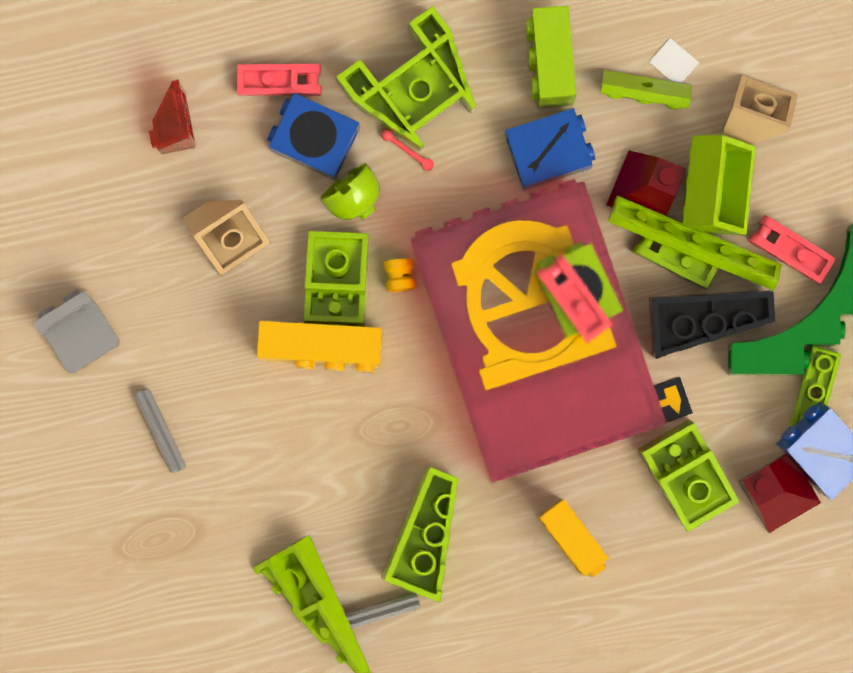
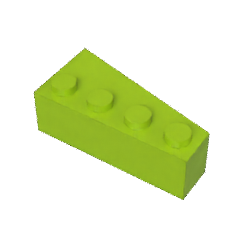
M426 465L381 576L384 581L441 603L447 549L450 541V528L458 484L457 477Z

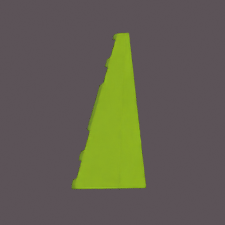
M310 534L253 567L257 575L263 574L273 584L271 590L276 595L281 593L293 606L291 609L293 614L320 643L327 642L338 654L335 659L340 664L346 663L355 673H371Z

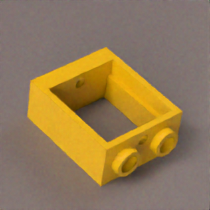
M564 499L559 500L537 517L580 575L585 577L589 574L593 578L607 567L604 562L609 559Z

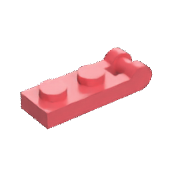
M237 64L238 96H293L296 93L304 96H320L321 85H318V75H321V65ZM298 75H306V84L298 85Z
M764 215L759 222L760 228L756 233H752L748 242L820 285L836 258L772 218ZM771 232L778 235L774 244L766 240Z
M561 254L554 259L555 263L547 269L543 267L536 274L587 344L613 324ZM563 273L568 280L558 286L554 278Z

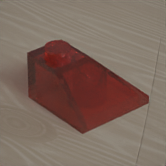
M179 80L171 82L152 120L154 130H149L152 148L157 147L161 155L196 148L186 92Z

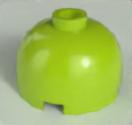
M367 163L360 164L348 171L347 177L341 181L339 179L336 180L321 195V202L334 216L342 220H352L359 216L363 220L376 210L373 205L379 198L380 185L375 173Z

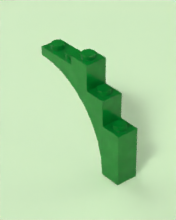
M853 224L847 227L845 251L838 274L828 293L815 309L795 326L778 335L758 341L729 344L728 375L801 376L804 374V369L809 368V351H804V346H837L841 344V339H845L846 333L845 322L841 321V316L853 317Z

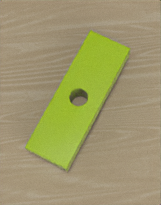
M604 70L601 93L606 94L612 99L624 97L635 99L641 104H651L653 102L664 104L666 107L675 110L690 107L692 85Z
M811 346L809 368L804 370L789 427L795 426L803 418L804 412L810 406L816 405L818 402L828 406L841 353ZM813 387L817 388L820 392L817 399L811 396L810 392Z

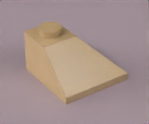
M742 75L728 111L722 135L751 145L788 132L798 95Z
M242 200L208 201L182 218L221 276L270 244V241Z

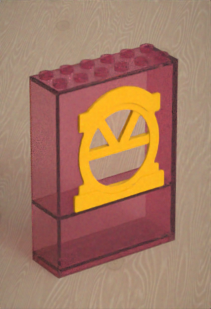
M576 179L559 184V188L556 191L548 193L547 189H542L531 193L529 200L519 203L518 198L502 203V207L499 210L490 212L489 208H485L472 213L473 217L465 221H462L461 217L444 222V227L433 231L432 227L416 231L415 237L411 238V246L491 483L667 424L584 181L577 183ZM579 242H582L583 246L591 243L623 309L621 313L609 318L613 325L587 344L581 335L577 333L569 338H564L557 346L541 353H522L502 344L492 334L486 324L487 322L548 302L543 291L540 292L541 287L534 274L535 269L539 268L537 263L552 255L555 258L561 254L565 256L567 255L565 249ZM519 251H532L535 253L527 296L494 268V264L504 256ZM489 279L513 301L482 310L481 290L484 280Z

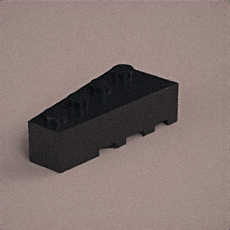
M772 290L649 297L652 357L655 359L775 322L774 291Z

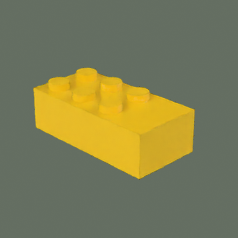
M259 321L257 358L267 362L295 363L294 367L297 369L314 370L315 364L325 365V369L328 371H344L345 366H353L356 372L374 373L375 368H381L382 328Z

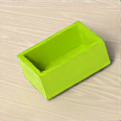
M569 5L532 8L531 17L526 18L525 24L526 42H532V47H529L528 67L529 71L535 72V77H531L532 83H530L531 100H537L538 108L573 106L577 94Z
M693 135L692 146L689 150L690 164L686 179V200L683 208L684 226L714 235H746L756 146L725 135Z

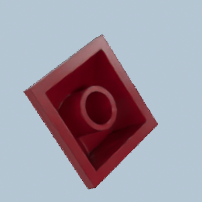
M629 150L606 206L612 208L616 196H619L667 216L687 169L660 157Z
M785 454L738 481L768 533L821 503L808 479Z

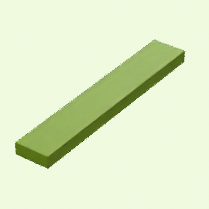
M616 196L608 222L773 291L778 285L782 264L701 230L684 226L682 222Z

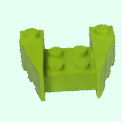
M431 6L408 25V30L423 50L381 82H377L361 59L336 76V82L354 106L419 151L423 149L424 143L416 134L418 130L459 100L463 102L470 113L476 108L452 31L434 6Z

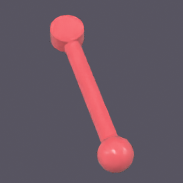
M385 129L382 131L381 137L383 140L391 141L422 164L424 170L430 171L433 169L434 163L431 159L421 157L395 138L391 130Z

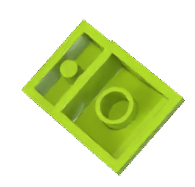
M309 231L305 279V324L365 327L368 233Z
M690 419L638 448L648 469L687 532L740 502L713 452L708 448L697 426Z

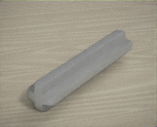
M144 389L137 392L135 399L170 472L176 473L184 469L186 464L151 391Z
M411 593L345 613L353 629L420 608V602L417 594Z

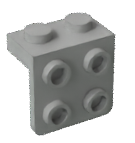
M79 290L71 292L63 298L65 303L57 308L50 306L37 315L39 319L33 322L38 332L45 335L69 373H76L119 345L118 337L91 294L85 290L81 293Z

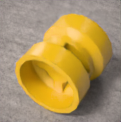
M412 258L384 261V270L388 274L386 282L387 292H402L416 289L415 279L411 274V271L414 269Z

